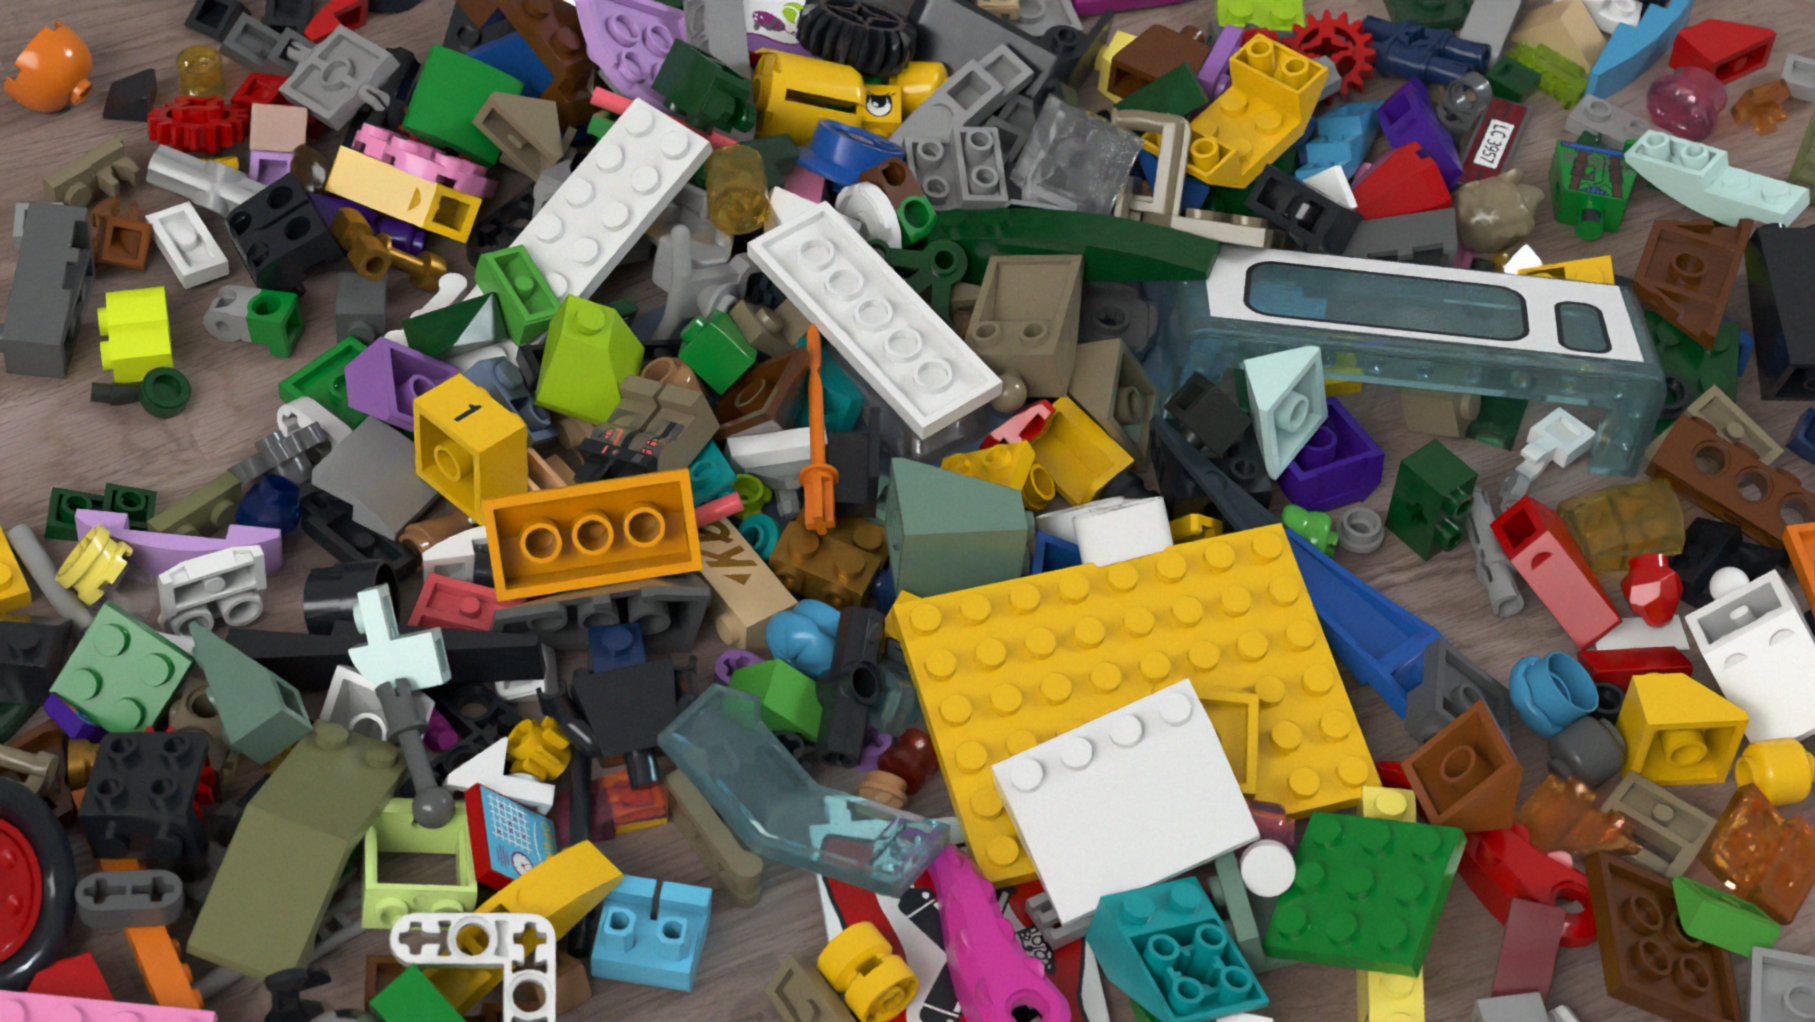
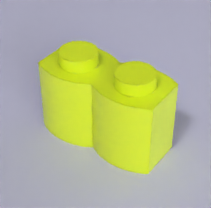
M165 287L106 292V307L97 308L100 336H109V341L100 342L103 371L113 370L115 382L131 383L143 381L149 371L158 367L174 369Z

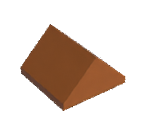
M1480 699L1400 763L1431 825L1462 828L1464 833L1512 828L1523 767L1490 708Z

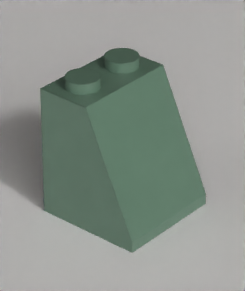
M902 457L891 458L884 529L896 599L901 590L920 598H926L1021 578V576L1029 574V551L1026 542L1034 541L1035 523L1033 512L1024 510L1021 490Z

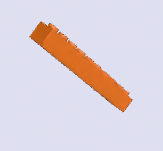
M85 787L72 791L71 796L75 816L94 859L78 817L86 790ZM123 858L119 860L94 859L99 872L147 870L145 864H138L137 860H140V858ZM155 895L154 902H159V896ZM170 924L158 927L122 928L154 1005L196 1010L204 1008L198 988L191 989L190 983H193L188 964L180 963L179 958H182V952L176 937L172 939L169 937L168 933L172 932Z

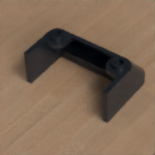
M914 0L906 17L917 30L916 50L913 60H910V62H941L948 72V77H951L970 60L974 59L978 63L1003 43L1034 71L1032 82L1017 94L1034 101L1041 86L1052 78L1061 80L1077 92L1094 70L1099 49L1106 45L1115 12L1107 9L1088 34L1071 26L1056 25L1049 28L1038 39L967 0ZM1005 104L993 112L992 115L997 117Z

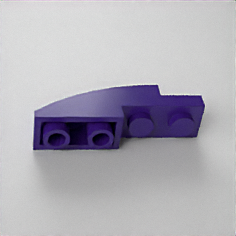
M1413 76L1376 110V114L1392 149L1402 144L1416 141L1423 149L1415 153L1421 159L1430 156L1437 163L1446 187L1450 191L1464 172L1451 134L1438 122L1427 87L1416 76Z

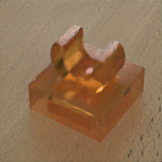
M1784 78L1748 89L1729 111L1737 125L1753 120L1756 132L1762 137L1778 130L1776 124L1787 120L1786 112L1781 104L1791 94V91Z

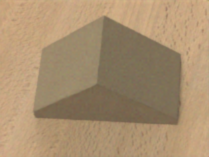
M493 92L472 121L483 134L535 182L540 178L541 172L558 164L563 157L556 101Z

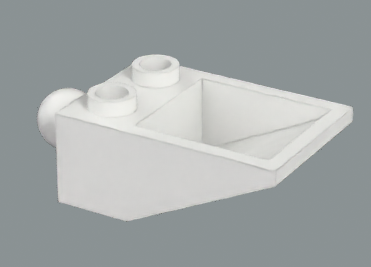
M1724 567L1719 569L1712 576L1709 585L1710 593L1715 601L1685 616V619L1725 698L1747 712L1749 722L1744 732L1750 743L1783 737L1794 738L1800 742L1815 734V636L1795 596L1776 569L1751 582L1747 575L1738 568Z

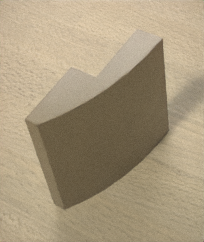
M1715 384L1683 412L1690 419L1696 416L1706 420L1716 428L1718 436L1731 444L1739 442L1750 447L1759 455V461L1769 467L1785 451ZM1676 421L1644 450L1642 454L1649 461H1651ZM1705 456L1696 458L1697 467L1706 474H1716L1719 472L1718 464L1712 458ZM1743 482L1738 484L1739 492L1742 494L1752 483ZM1701 509L1711 520H1714L1716 518L1708 512Z

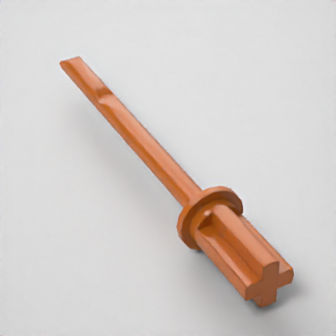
M812 323L807 331L808 368L810 371L808 399L811 464L803 467L799 472V483L804 487L805 528L807 530L816 529L818 535H824L828 533V528L835 527L834 486L839 481V473L835 467L826 464L823 386L820 379L822 369L821 339L817 327Z

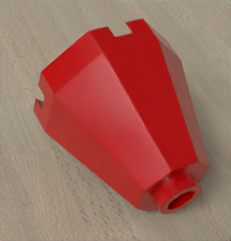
M1416 141L1402 144L1385 152L1350 186L1358 206L1354 211L1364 216L1361 221L1452 208V199L1437 163L1430 156L1421 159L1415 153L1423 149Z

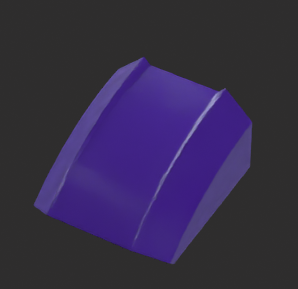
M1335 396L1326 398L1328 418L1276 479V482L1289 501L1308 512H1325L1356 501L1363 503L1382 480L1385 453Z

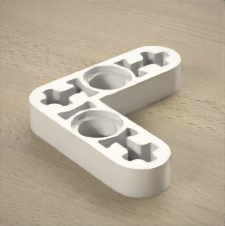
M412 913L397 920L392 927L389 942L391 953L396 961L403 966L410 967L414 963L419 969H503V1022H555L556 938L554 928L541 915L532 913ZM415 926L421 927L423 937L440 938L439 926H450L447 937L449 956H438L440 944H425L422 946L421 954H410L409 946L399 944V938L407 937L410 927ZM468 926L480 927L488 935L489 946L480 955L469 956L462 953L456 944V936L460 930ZM525 927H533L536 937L545 938L546 944H540L536 947L534 967L546 965L547 973L531 969L512 973V964L518 967H523L524 947L520 944H514L513 938L522 937ZM533 982L541 986L546 997L542 1008L528 1013L516 1007L512 995L515 988L521 983Z

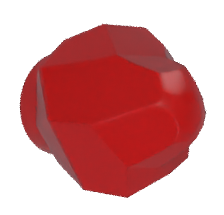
M1644 554L1633 557L1628 561L1629 574L1620 582L1625 600L1632 614L1641 615L1648 626L1653 628L1664 627L1673 620L1684 590L1680 575L1669 568L1668 557L1663 554Z

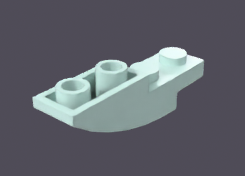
M1649 129L1624 154L1625 162L1662 192L1694 211L1731 227H1737L1740 218H1749L1755 220L1754 224L1757 221L1765 224L1781 223L1787 228L1810 204L1808 188L1731 167L1728 164L1727 151L1671 136L1663 132Z

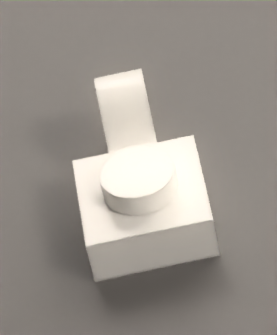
M1558 407L1530 428L1526 440L1529 444L1520 453L1526 460L1517 466L1515 470L1533 482L1542 474L1552 460L1564 468L1593 446L1597 433L1564 409Z

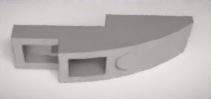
M1002 43L978 63L972 59L953 74L898 127L888 140L901 147L904 136L949 138L953 126L976 127L1030 84L1034 71Z

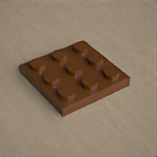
M1600 850L1587 858L1584 863L1607 995L1672 1022H1743L1729 950L1694 938L1684 932L1672 881Z

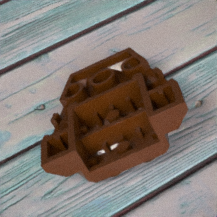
M456 0L479 30L508 19L548 68L555 79L538 99L556 101L559 128L564 135L569 126L578 130L589 125L593 114L602 110V108L590 104L596 86L614 93L597 73L601 69L599 65L595 64L587 55V43L582 33L574 0Z

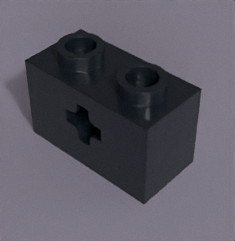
M1268 163L1244 204L1246 207L1316 248L1336 256H1342L1364 217L1294 175Z

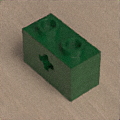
M1434 439L1401 460L1384 526L1425 561H1428L1443 550L1445 552L1453 550L1461 542L1465 534L1463 527L1468 510L1474 502L1472 495L1478 474L1437 439Z

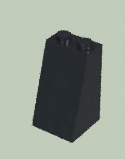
M1781 223L1765 224L1756 228L1749 238L1744 251L1761 401H1815V224L1805 228H1786Z

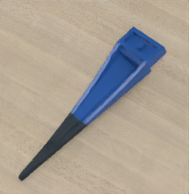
M1155 414L1149 421L1151 427L1237 532L1282 523L1328 645L1362 686L1370 684L1401 719L1405 718L1407 693L1423 681L1425 646L1439 637L1447 643L1449 642L1436 628L1357 578L1289 528L1227 477L1164 418Z

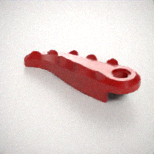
M1379 761L1374 763L1383 787L1413 790L1400 765L1401 762ZM1415 794L1416 811L1426 824H1431ZM1513 822L1511 829L1464 833L1467 843L1457 871L1485 908L1504 927L1512 897L1558 907L1555 901L1557 898L1572 902L1577 900L1582 905L1583 911L1576 914L1566 912L1559 946L1567 948L1586 947L1598 941L1587 875L1573 867V861L1569 853L1564 850L1552 851L1550 853L1542 850L1530 842L1529 831L1520 822Z

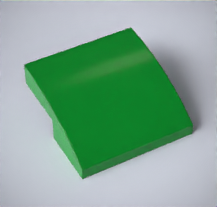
M437 44L432 45L401 128L437 149L450 147L484 167L494 166L501 149L483 134L472 121L493 92L521 95L525 83L468 55Z

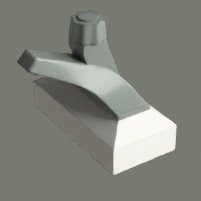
M824 426V432H825V451H826V448H827V445H828V439H827L826 430H825V426ZM804 427L727 438L723 456L736 475L750 474L757 477L763 485L774 490L778 503L776 506L782 520L796 518L801 510V502L798 500L796 489L801 488L799 472L803 467L811 464L810 428Z

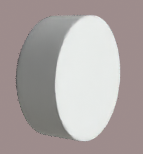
M1269 839L1259 840L1248 846L1243 852L1240 859V873L1244 884L1251 892L1262 897H1273L1285 892L1291 886L1295 877V863L1290 851L1280 842Z

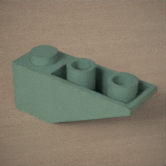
M196 621L188 625L195 643V647L192 648L193 656L198 665L204 670L209 686L206 688V694L212 705L219 712L223 727L220 728V734L232 752L238 755L243 753L255 762L263 765L313 731L298 689Z

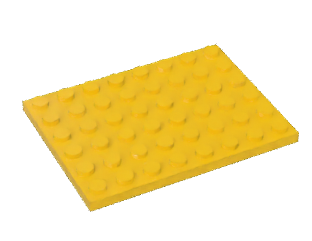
M1282 523L1168 546L1161 552L1116 562L1107 566L1098 567L1092 562L897 603L892 606L891 617L969 857L979 866L995 890L1039 880V877L995 789L991 766L1151 695L1154 684L1171 686L1188 678L1193 688L1259 694L1257 793L1253 801H1246L1257 829L1311 817L1313 811L1330 813L1356 807L1360 799L1362 785L1383 787Z

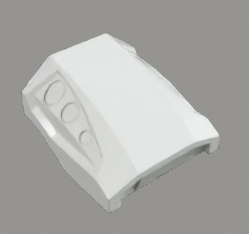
M260 545L223 549L181 562L160 574L157 578L161 606L158 623L162 632L193 639L188 626L193 621H196L209 631L213 628L214 619L219 617L224 618L225 622L230 626H244L255 621L263 611V593L267 588L264 553Z

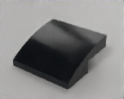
M1696 517L1665 554L1668 557L1669 568L1678 573L1681 578L1684 590L1680 600L1697 609L1715 601L1710 593L1709 585L1712 576L1721 568H1738L1747 575L1751 582L1774 569L1782 577L1790 567L1786 550L1743 542L1741 526Z

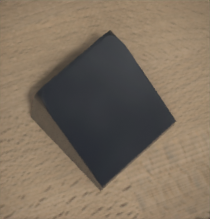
M197 0L184 25L191 30L223 43L242 12L249 16L252 13L237 0Z
M146 69L112 82L104 107L103 118L148 122L147 113L152 112L157 95L155 69Z

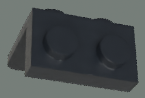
M112 732L102 738L78 812L80 823L94 859L201 858L206 840L193 803L210 747L207 735L204 732Z

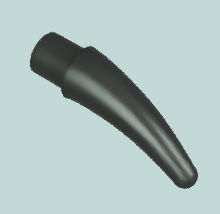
M113 381L112 384L92 382L90 402L110 403V406L140 402L139 388L141 384Z

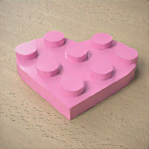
M363 123L361 130H357L351 148L364 151V154L379 159L381 162L392 164L394 168L433 183H445L454 186V190L462 193L493 199L499 183L485 177L488 168L450 155L446 156L445 151L421 142L405 140L403 135L380 126L376 127Z

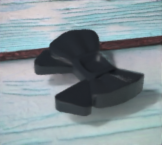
M312 965L307 970L304 968H290L277 971L265 977L264 983L266 988L272 993V1008L265 1016L264 1022H308L323 1013L324 1007L322 1002L300 999V992L331 982L329 972L318 965Z

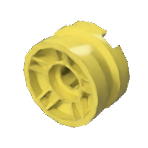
M101 524L94 526L80 540L60 567L54 580L66 589L73 587L78 591L77 598L89 606L103 595L104 592L102 590L109 583L113 584L128 563L122 557L124 555L130 557L133 553V548L125 542L119 541L116 543L109 538L110 531Z

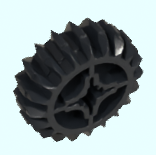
M806 0L803 9L800 10L796 26L798 29L796 39L813 56L821 57L826 61L849 65L856 71L867 72L870 75L879 73L884 76L901 73L903 69L908 68L910 60H913L917 43V30L909 20L904 19L899 13L889 11L887 7H879L874 5L873 2L868 3L861 0Z

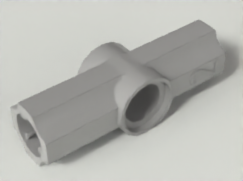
M162 144L153 153L147 168L146 181L170 193L191 199L192 204L226 218L235 207L268 186L264 183L261 184L248 179L247 174L211 159L205 162Z

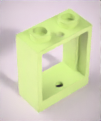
M413 798L391 799L360 840L361 928L392 929L397 920L412 913H473L475 911L477 880L475 879L465 800H454L455 813L447 825L439 829H427L413 821L414 817L411 810ZM377 852L456 854L457 886L377 883ZM439 926L440 931H449L450 926ZM410 927V930H421V927Z

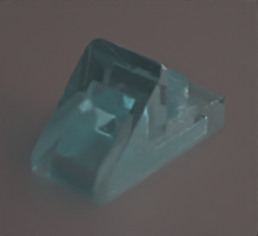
M880 652L878 666L884 675L885 692L883 698L878 703L870 706L868 720L880 733L898 737L904 723L914 724L917 721L921 712V706L908 666Z

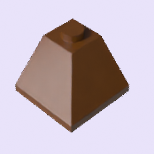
M803 346L749 367L724 392L713 412L720 425V428L712 436L717 446H725L727 438L796 428V418L806 401L809 352Z

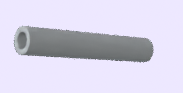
M20 524L13 527L6 536L8 543L60 618L72 619L71 633L79 643L93 622V617L81 600L77 598L72 587L66 589L54 581L59 569L29 526Z

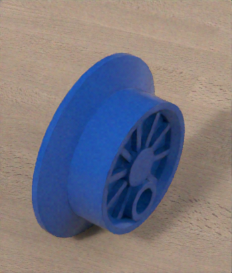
M819 119L810 145L790 146L787 155L802 167L835 182L830 183L828 187L833 192L839 194L844 187L857 184L859 175L863 171L891 157H897L903 161L905 151L895 143L859 127L849 126L831 119Z

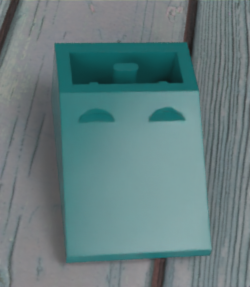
M1196 876L1100 897L1085 939L1108 980L1160 1021L1205 1022L1268 1007L1269 999Z

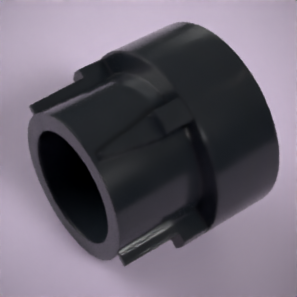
M386 558L350 560L349 562H337L334 564V567L311 569V573L305 583L303 596L304 617L309 634L331 636L336 620L355 621L353 604L359 602L357 593L366 588L388 584L396 623L399 625L400 592L397 576L391 562Z

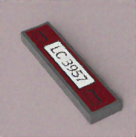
M1496 96L1492 97L1491 104L1483 110L1460 161L1464 173L1460 175L1457 184L1449 191L1450 196L1452 192L1459 190V187L1464 184L1496 177L1508 171L1529 121L1532 107Z

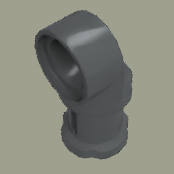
M1468 72L1452 81L1447 87L1440 104L1435 109L1439 124L1451 134L1457 155L1461 151L1460 140L1463 134L1472 128L1478 113L1491 104L1493 97L1489 82L1483 75L1477 72ZM1463 84L1469 86L1474 91L1477 100L1476 105L1470 103L1465 98Z

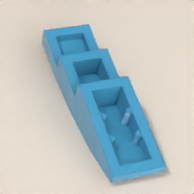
M1672 0L1667 9L1650 3L1637 27L1620 22L1590 72L1584 97L1589 93L1604 100L1621 91L1648 71L1670 49L1678 32L1688 23L1694 0Z
M1384 100L1342 103L1317 118L1319 137L1306 144L1308 163L1295 171L1296 177L1304 180L1341 165L1347 180L1352 177L1365 159L1377 134L1380 122L1376 110L1384 104Z

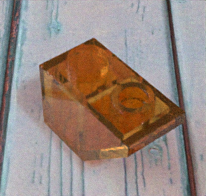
M1550 773L1513 818V822H1520L1525 825L1529 831L1530 839L1542 850L1548 853L1564 850L1570 854L1572 861L1585 860L1598 850L1611 856L1619 857L1637 855L1643 848L1631 836L1636 830L1635 826L1612 808L1607 814L1592 803L1597 794L1574 775L1565 780Z

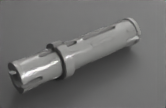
M1474 487L1472 495L1474 502L1468 510L1465 526L1478 563L1475 570L1479 582L1487 588L1493 613L1495 615L1498 613L1500 617H1509L1520 612L1524 606L1522 595L1515 581L1517 569L1509 560L1489 526L1495 520V517L1491 510L1487 491H1482L1480 487Z

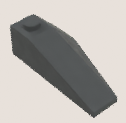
M680 573L577 589L494 611L489 632L539 635L541 643L554 650H588V626L640 622L645 652L691 653L711 598L710 587L695 573Z

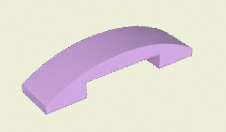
M77 509L75 513L78 542L94 526L101 524L110 531L109 538L116 543L123 541L133 548V553L130 557L127 555L122 557V559L128 562L122 572L157 580L160 574L181 562L230 547L260 545L264 553L266 575L282 570L281 529L230 524L226 539L130 530L128 514L87 509Z

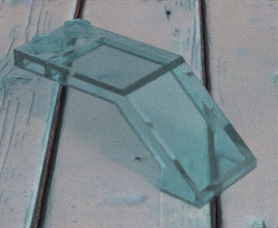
M713 683L658 734V745L756 855L861 887L878 895L899 899L950 843L949 824L818 785L761 721L760 696Z

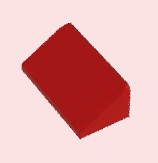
M1675 646L1578 651L1577 653L1578 662L1587 671L1594 683L1609 682L1618 686L1624 693H1627L1633 675L1684 673L1691 677L1693 672L1691 662Z

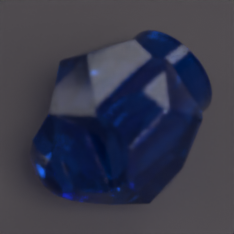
M275 474L263 475L260 483L254 484L241 498L235 514L238 524L281 529L282 539L295 530L300 522V503L297 500L301 492L300 488L285 477Z

